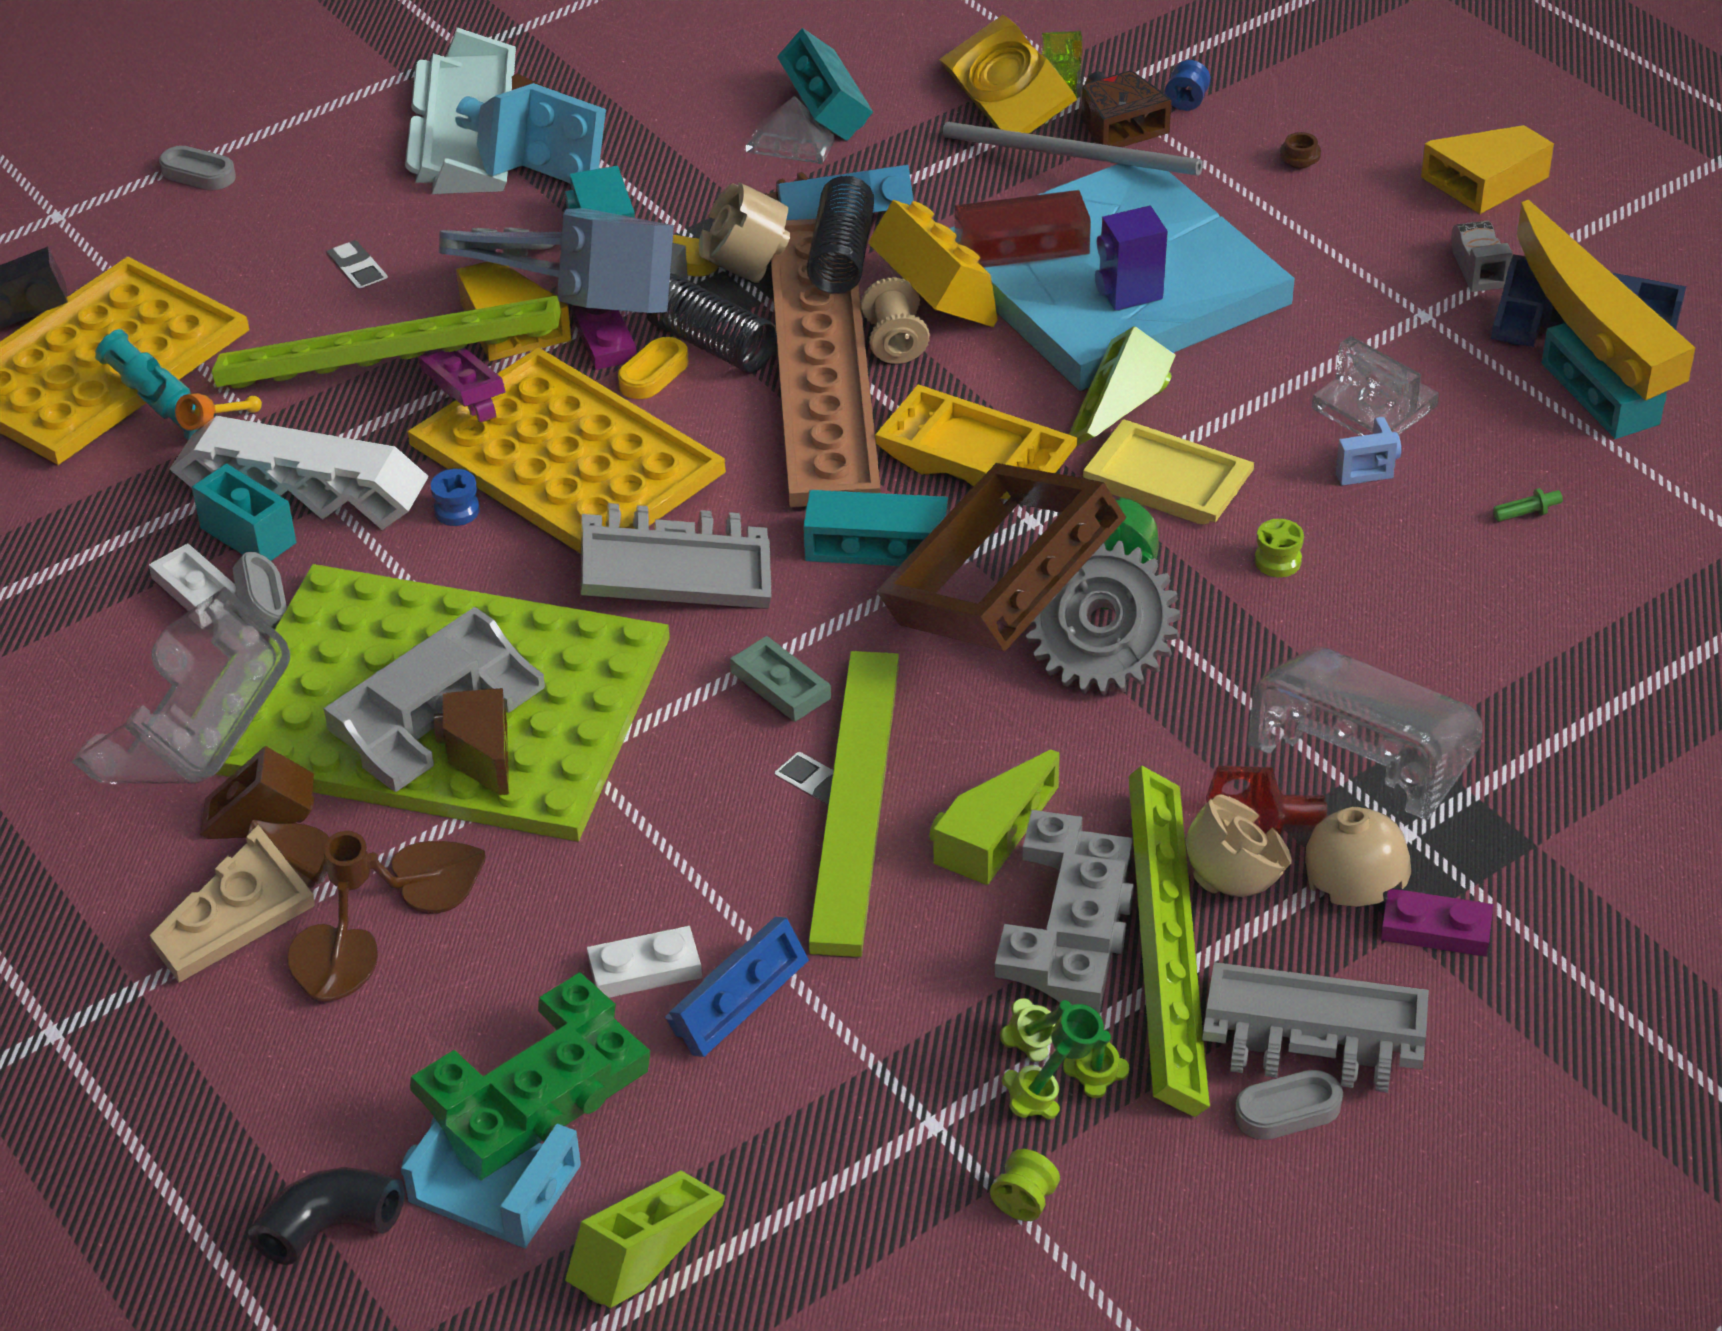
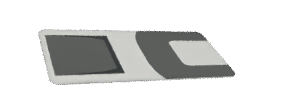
M356 240L327 251L357 288H363L388 278L386 273Z
M797 752L775 771V775L829 805L834 770L801 752Z

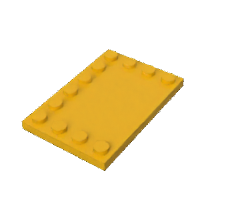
M126 257L69 295L67 303L45 311L0 341V433L59 465L146 404L138 395L137 389H130L122 383L121 375L109 364H102L95 359L96 348L105 336L114 330L122 329L128 334V341L139 351L151 354L162 368L167 369L180 380L248 332L247 316L130 257Z
M539 347L497 373L503 379L506 393L491 397L496 411L495 418L478 422L477 415H470L468 406L464 407L455 400L408 431L409 443L412 447L448 470L463 469L472 473L478 489L580 554L582 514L602 515V526L606 527L608 503L619 504V510L621 511L619 528L635 529L633 526V516L637 505L648 506L650 526L655 522V519H660L726 472L725 458Z

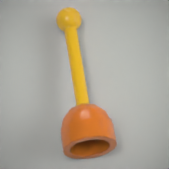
M198 393L187 394L180 397L177 401L175 415L178 423L184 429L198 430L213 419L214 414L240 410L256 413L261 409L262 402L257 396H249L245 401L214 405L213 401L206 395Z

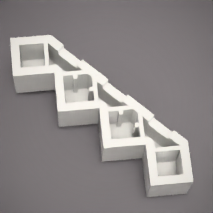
M215 416L195 432L170 467L173 473L192 488L193 485L227 463L279 496L289 490L322 520L349 501L381 530H384L410 510L429 477L395 446Z

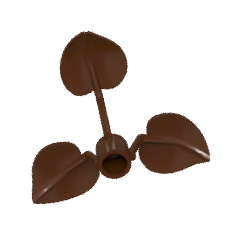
M252 820L249 828L250 833L257 825L261 827L308 888L311 881L316 884L323 883L327 874L331 883L337 887L338 927L335 928L327 924L310 926L296 935L288 951L289 969L294 980L312 1000L315 999L321 1002L337 1000L354 993L368 981L377 965L378 948L374 936L369 931L362 929L347 930L348 892L359 888L365 883L369 877L370 869H373L391 888L403 887V899L409 907L425 913H441L457 907L466 899L486 860L485 851L471 845L448 841L417 842L404 847L394 855L392 869L395 876H393L379 862L377 853H367L364 838L356 832L341 831L329 837L322 830L310 825L298 823L274 824L258 820Z

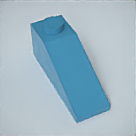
M909 165L776 184L779 202L788 207L786 220L816 219L824 185L831 179L840 176H853L863 180L870 186L874 194L873 213L887 211L892 200L908 205L914 201ZM836 198V199H850V200H853V201L858 202L857 200H854V199H851V198ZM837 206V207H834V208H849V207H840V206Z

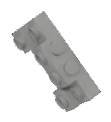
M473 607L325 707L324 713L327 729L360 753L363 769L394 792H397L434 766L432 752L418 742L417 739L434 728V714L443 713V693L503 688L506 712L510 713L545 688L544 674L519 654L502 633L494 619L478 608Z
M1031 810L1023 844V861L1036 862L1060 870L1047 930L1004 924L995 961V977L1017 981L1039 989L1056 999L1059 1003L1067 1000L1071 1005L1084 1004L1090 1006L1100 1014L1112 953L1122 954L1126 923L1119 922L1120 914L1130 915L1134 884L1127 883L1132 860L1133 838L1082 831L1083 817Z

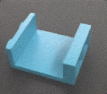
M433 1117L431 1128L418 1145L415 1144L410 1147L402 1162L401 1173L404 1177L408 1202L526 1249L581 1166L577 1131L556 1124L543 1144L538 1143L480 1181L458 1160L446 1134Z

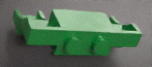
M579 972L539 997L538 1012L548 1020L556 1031L484 1076L458 1052L453 1050L412 1075L410 1091L426 1106L439 1123L450 1141L458 1160L481 1181L541 1141L545 1142L556 1124L566 1126L584 1113L591 1114L595 1112L607 1098L648 1072L651 1051L614 1019L616 1004Z

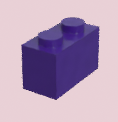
M1151 205L1102 216L1101 235L1096 240L1100 256L1099 270L1095 271V283L1100 295L1107 297L1115 311L1163 299L1168 231Z

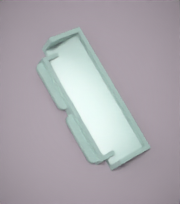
M456 28L446 57L433 53L430 61L419 60L417 62L411 108L417 114L422 115V117L413 116L409 123L405 167L410 172L416 174L415 183L433 182L432 194L498 192L504 190L508 171L494 176L486 173L476 145L478 132L457 126L455 117L468 118V116L456 113L459 102L466 96H471L485 103L496 95L512 90L511 76L514 75L515 46Z

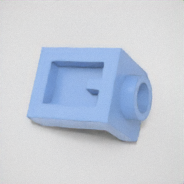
M1385 417L1374 418L1373 434L1339 439L1336 476L1341 486L1394 478L1395 460L1401 457V441L1398 433L1391 431Z

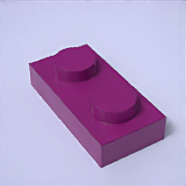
M572 306L573 321L595 370L625 364L637 354L635 343L619 310Z
M1390 889L1387 894L1381 940L1487 957L1494 904Z

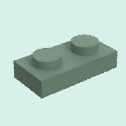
M765 636L730 658L731 673L794 722L831 699V685L768 636Z

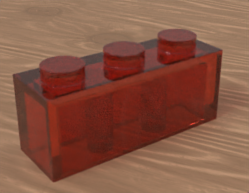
M1080 190L955 205V233L957 235L955 241L977 253L980 257L978 263L982 267L1090 254L1091 218Z

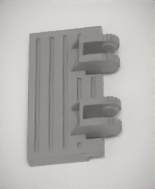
M608 503L606 527L602 526V515L582 514L581 595L769 608L771 601L770 542L767 528L748 526L747 537H741L740 513H729L725 523V533L727 536L712 535L713 517L711 511L700 510L698 534L695 533V522L655 519L654 530H649L648 506L637 505L633 516V526L635 529L619 528L621 520L619 504Z
M1214 962L1202 1040L1226 1043L1227 1030H1235L1230 1071L1243 1073V1068L1247 1065L1248 1050L1265 1052L1263 1062L1265 1076L1275 1078L1278 1075L1282 1037L1290 1038L1289 1052L1332 1058L1336 1057L1337 1044H1342L1345 1047L1341 1086L1353 1088L1354 1082L1357 1080L1358 1066L1375 1067L1373 1083L1376 1085L1375 1091L1388 1093L1392 1051L1400 1052L1399 1067L1423 1070L1429 990Z

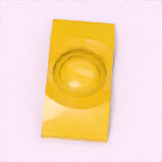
M1003 14L939 59L942 66L997 129L1029 134L1077 100L1073 91L1049 60L1041 55L1031 45L1019 27Z
M919 384L875 434V441L878 446L921 475L948 473L957 479L966 480L972 486H975L995 463L1056 473L1077 446V437ZM1006 492L1000 499H1009L1011 496Z

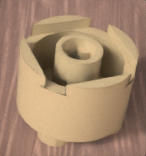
M738 182V186L732 183L722 191L708 214V217L714 219L710 232L702 229L699 240V254L702 258L746 280L758 283L763 278L767 264L774 253L780 255L789 242L790 232L785 230L788 207L747 185Z

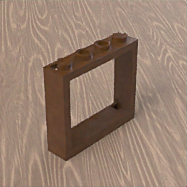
M995 463L876 592L901 626L1005 652L1126 519V516L1104 482ZM1008 492L1011 497L1003 504L1000 498ZM1018 504L1061 513L978 604L936 594ZM999 619L1004 625V628L1000 632L998 631L999 627L996 624V622Z

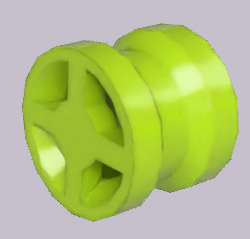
M1271 519L1260 525L1256 537L1259 546L1255 552L1254 561L1256 567L1262 573L1277 578L1295 574L1300 569L1302 562L1300 551L1304 542L1302 528L1298 524L1286 519Z
M1017 1149L1010 1154L1006 1161V1173L997 1176L990 1188V1195L996 1206L1005 1214L1021 1221H1034L1040 1217L1046 1205L1044 1197L1053 1194L1060 1182V1175L1055 1165L1045 1156L1036 1151Z

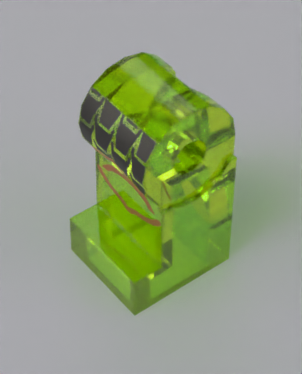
M1081 31L1042 33L1041 55L1049 60L1077 98L1080 95Z

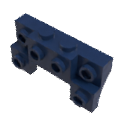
M1513 254L1493 323L1491 339L1504 341L1512 345L1534 347L1540 327L1550 328L1563 324L1565 321L1545 295L1526 257ZM1612 273L1675 330L1677 329L1687 286Z

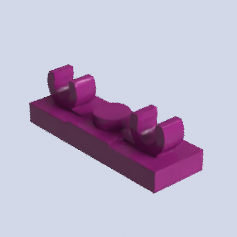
M465 347L452 352H445L441 348L418 356L421 370L434 380L436 385L450 397L455 398L464 407L468 406L470 415H477L478 422L496 417L491 397L506 393L503 379Z

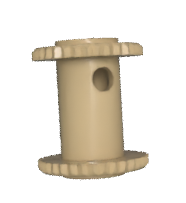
M892 277L876 281L867 288L861 300V311L864 314V318H867V321H871V324L876 325V327H873L874 331L871 332L869 337L870 348L877 358L890 364H902L912 361L926 350L930 340L927 325L919 317H915L920 305L919 293L905 279Z

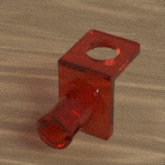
M1218 766L1214 771L1206 795L1207 802L1210 799L1213 800L1216 795H1225L1238 800L1250 808H1255V812L1260 815L1257 818L1260 829L1265 834L1273 827L1280 835L1284 825L1316 827L1318 823L1327 817V802L1324 801V795L1282 794L1278 788L1274 770L1271 767ZM1234 779H1243L1250 783L1248 788L1239 794L1230 795L1222 791L1223 786Z

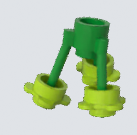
M1025 998L1018 999L1011 1005L1013 1015L1009 1024L1000 1031V1039L1006 1047H1017L1024 1051L1032 1062H1040L1048 1056L1047 1046L1053 1043L1055 1051L1043 1068L1036 1065H1028L1022 1068L1019 1073L1015 1070H1008L1003 1075L1002 1084L1010 1093L1009 1107L1017 1116L1026 1118L1027 1116L1042 1115L1046 1119H1054L1057 1116L1060 1107L1054 1100L1059 1093V1086L1053 1074L1063 1060L1064 1072L1068 1076L1076 1077L1084 1085L1085 1094L1092 1098L1104 1096L1106 1088L1116 1080L1127 1078L1129 1074L1128 1062L1125 1059L1119 1058L1117 1049L1109 1042L1111 1034L1104 1030L1101 1016L1090 1006L1084 1004L1071 1005L1069 1001L1063 1000L1056 1010L1050 1012L1043 1006L1032 1005L1031 1001Z

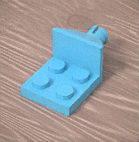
M534 83L496 95L485 103L471 96H466L459 102L456 108V113L468 116L467 119L460 116L455 117L457 126L478 132L476 145L486 173L494 176L519 166H525L570 183V173L599 169L606 113L604 108Z

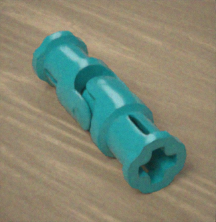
M122 329L114 330L105 336L96 348L95 359L102 364H109L121 375L123 384L130 389H137L138 395L159 416L164 419L170 418L184 431V438L189 440L198 430H186L181 427L176 419L175 407L180 397L191 394L190 389L167 369L162 368L151 354L139 351L128 341V334Z

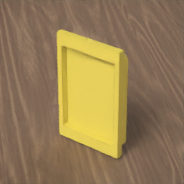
M1123 419L1083 470V477L1089 480L1104 482L1113 495L1131 499L1139 504L1197 524H1208L1210 521L1216 523L1231 500L1237 495L1241 486L1254 470V462Z

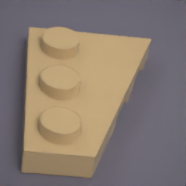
M259 825L246 837L247 843L234 857L227 856L215 868L216 875L199 892H192L150 934L152 948L179 983L315 906L314 894Z

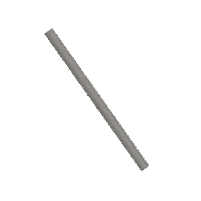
M946 122L943 127L944 137L1196 176H1199L1203 169V161L1201 159L954 122Z

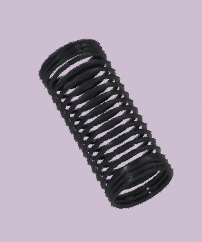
M853 176L833 178L824 185L821 192L808 257L807 276L813 285L827 293L841 294L851 291L858 285L862 276L871 217L874 209V194L869 185ZM836 198H851V199L857 200L858 202L853 201V200H850V199H836ZM840 206V207H849V208H834V207ZM832 257H835V258H843V259H847V260H839V259H834V258H832ZM830 261H833V262H835V263H848V264H834V263H832V262H830ZM830 266L840 267V268H845V269H836V268H832V267H830ZM824 268H826V269H828V270H831V271H833V272H847V273H843V274H841V273H832V272H830V271L825 270ZM828 275L836 276V277H844V278H832V277H830V276H828ZM828 280L841 281L842 283L830 282Z
M670 273L669 284L674 281L678 282L669 288V294L677 285H680V287L673 293L668 302L665 318L663 319V312H660V321L658 320L657 313H646L649 322L676 335L678 338H682L684 341H688L701 350L717 356L719 359L734 365L746 373H753L761 369L768 362L773 354L777 340L776 328L771 321L760 318L747 309H743L741 306H737L735 303H731L729 300H725L723 297L707 291L700 285L685 280L680 275ZM680 292L679 297L676 303L674 304L673 310L669 314L671 304L676 295ZM695 303V306H694V308H693V311H692V313L690 314V316L688 317V313H689V311L691 310L693 304ZM701 306L697 317H696L695 320L693 321L694 316H695L697 310H698L699 307ZM706 310V313H705V315H704V318L702 319V321H701L700 324H699L700 318L702 317L704 311ZM711 312H712V315H711V317H710V320H709V322L707 323V325L705 326L706 321H707L708 317L710 316V314H711ZM718 315L717 320H716L714 326H713L712 329H711V326H712V324H713V322H714L716 316ZM722 319H723V322H722V324H721V327H720L719 330L717 331L718 326L720 325V323H721V321H722ZM728 324V327H727L726 331H725L724 334H723V331H724L726 325ZM763 325H765V339L760 350L758 351L755 357H753L749 362L744 364L743 362L746 361L749 357H751L756 351L757 347L759 346L763 335ZM760 327L759 336L756 341V344L754 345L750 353L743 358V355L748 351V349L750 348L755 339L757 328Z

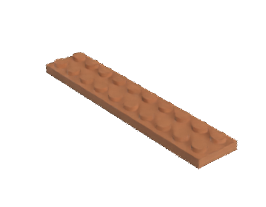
M816 219L786 220L785 230L790 232L789 242L780 255L774 253L771 258L790 507L807 506L810 490L881 493L859 284L851 291L834 294L819 290L811 283L807 276V263ZM832 257V258H834V259L847 260V259H843V258H835V257ZM830 261V262H832V263H834V264H848V263H835V262H833V261ZM830 266V267L836 268V269H845V268ZM824 268L825 270L830 271V272H832V273H841V274L847 273V272H833V271H831V270H828V269ZM828 275V276H830V277H832V278H844V277H836V276ZM828 280L830 282L842 283L841 281Z

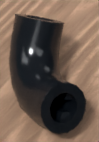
M350 1167L313 1172L287 1185L263 1209L248 1230V1238L258 1252L266 1258L279 1264L290 1265L295 1263L308 1243L319 1232L331 1226L342 1224L357 1225L384 1234L394 1226L401 1213L405 1197L404 1184L402 1180L385 1174Z

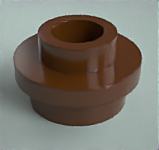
M1295 132L1288 135L1285 142L1281 145L1280 157L1290 166L1303 169L1320 160L1321 148L1318 145L1317 138L1312 134Z

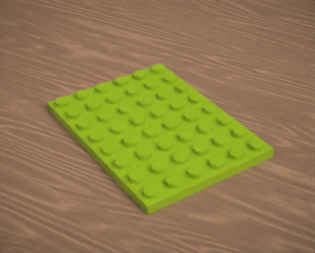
M312 564L202 755L203 770L206 773L230 777L264 746H267L314 773L313 793L579 842L670 639L669 625ZM473 607H476L494 619L502 633L519 654L544 674L545 688L510 713L506 712L508 722L509 794L498 795L448 763L445 743L436 744L434 728L417 739L418 742L432 752L434 766L397 792H394L363 769L360 753L327 729L324 708L370 678L377 671L410 651L414 646L422 643Z

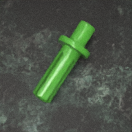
M1540 488L1534 489L1533 496L1494 506L1493 514L1498 522L1536 511L1541 516L1546 515L1549 506L1563 502L1562 494L1559 490L1544 494Z

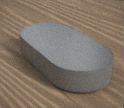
M175 146L164 151L159 157L162 175L168 180L206 190H219L228 187L236 179L233 161L223 155L189 146Z
M246 552L233 566L240 608L256 625L265 629H274L287 609L280 573L276 566L265 556L255 552Z
M1307 1070L1254 1084L1242 1090L1238 1095L1235 1121L1243 1133L1261 1140L1274 1139L1325 1125L1335 1120L1339 1115L1342 1106L1343 1090L1336 1078L1319 1070Z

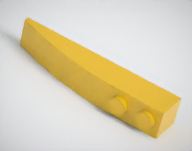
M1529 199L1521 202L1517 238L1527 262L1552 305L1565 323L1593 352L1595 357L1603 361L1627 386L1635 390L1645 401L1688 382L1695 347Z

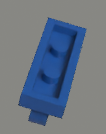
M775 916L741 948L735 950L704 978V981L665 1016L674 1035L683 1037L693 1056L705 1057L809 961L787 917Z

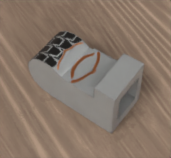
M1488 220L1455 224L1451 234L1452 250L1470 291L1477 292L1504 288L1508 267L1513 255L1508 243H1500L1499 239L1495 237L1492 223ZM1488 270L1494 273L1495 276L1481 278L1480 271Z

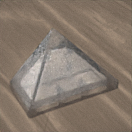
M793 96L757 124L746 144V152L823 164L834 143V135L825 126L814 120L810 111Z

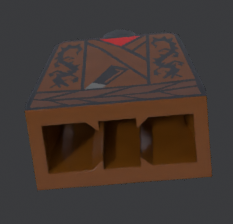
M1097 71L1088 76L1085 85L1082 87V120L1096 144L1125 147L1170 133L1171 99L1135 72L1126 71L1107 77L1103 72Z

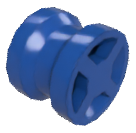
M1194 60L1181 61L1175 66L1171 78L1165 87V94L1171 99L1173 107L1189 111L1200 106L1205 92L1210 85L1211 76L1208 69L1203 64Z
M449 469L438 473L432 479L430 485L432 497L435 499L434 511L435 517L439 522L450 526H460L472 522L478 516L480 508L478 498L475 495L477 486L472 473L463 469Z

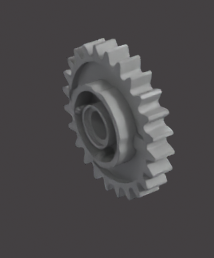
M1118 541L1112 551H1107L1103 543L1031 622L1030 626H1035L1036 628L1026 634L1029 643L1041 644L1035 650L1034 656L1037 661L1050 658L1046 667V671L1050 676L1061 670L1063 671V686L1068 687L1075 679H1079L1082 693L1086 694L1091 685L1096 683L1102 696H1106L1109 684L1116 683L1120 691L1124 693L1126 692V680L1128 678H1133L1140 685H1143V669L1148 668L1156 673L1160 671L1155 659L1157 655L1171 657V649L1164 641L1178 639L1179 637L1178 630L1170 626L1169 623L1181 619L1180 610L1168 607L1178 600L1177 592L1163 590L1171 582L1168 573L1155 576L1154 574L1158 568L1157 560L1153 558L1144 564L1141 563V548L1137 547L1131 554L1125 555L1122 541ZM1105 607L1115 612L1114 620L1105 627H1097L1089 622L1091 614L1098 608Z

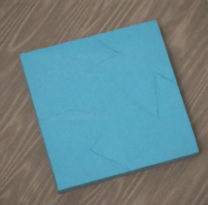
M1116 164L1048 190L1045 193H1040L949 228L956 233L955 241L958 244L968 247L979 255L978 263L991 275L996 312L1079 391L1091 386L1111 339L1133 326L1174 353L1291 305L1293 301L1295 278L1227 220L1219 216L1214 209L1169 171ZM1151 205L1168 231L1163 299L1115 311L1107 297L1100 295L1095 283V271L1099 270L1100 256L1096 240L1101 235L1102 216Z

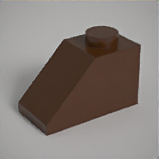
M503 688L443 693V713L434 714V731L436 744L445 743L448 763L496 794H509L508 722Z
M264 746L205 798L200 835L207 839L246 838L252 820L274 824L303 822L314 806L315 799L312 796L314 773L271 748Z

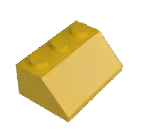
M892 200L869 239L868 244L898 274L908 281L934 309L994 327L998 319L991 275L978 263L979 255L968 247L958 244L955 241L956 233L948 227L935 222L932 219L934 213L928 207L916 201H912L908 205Z

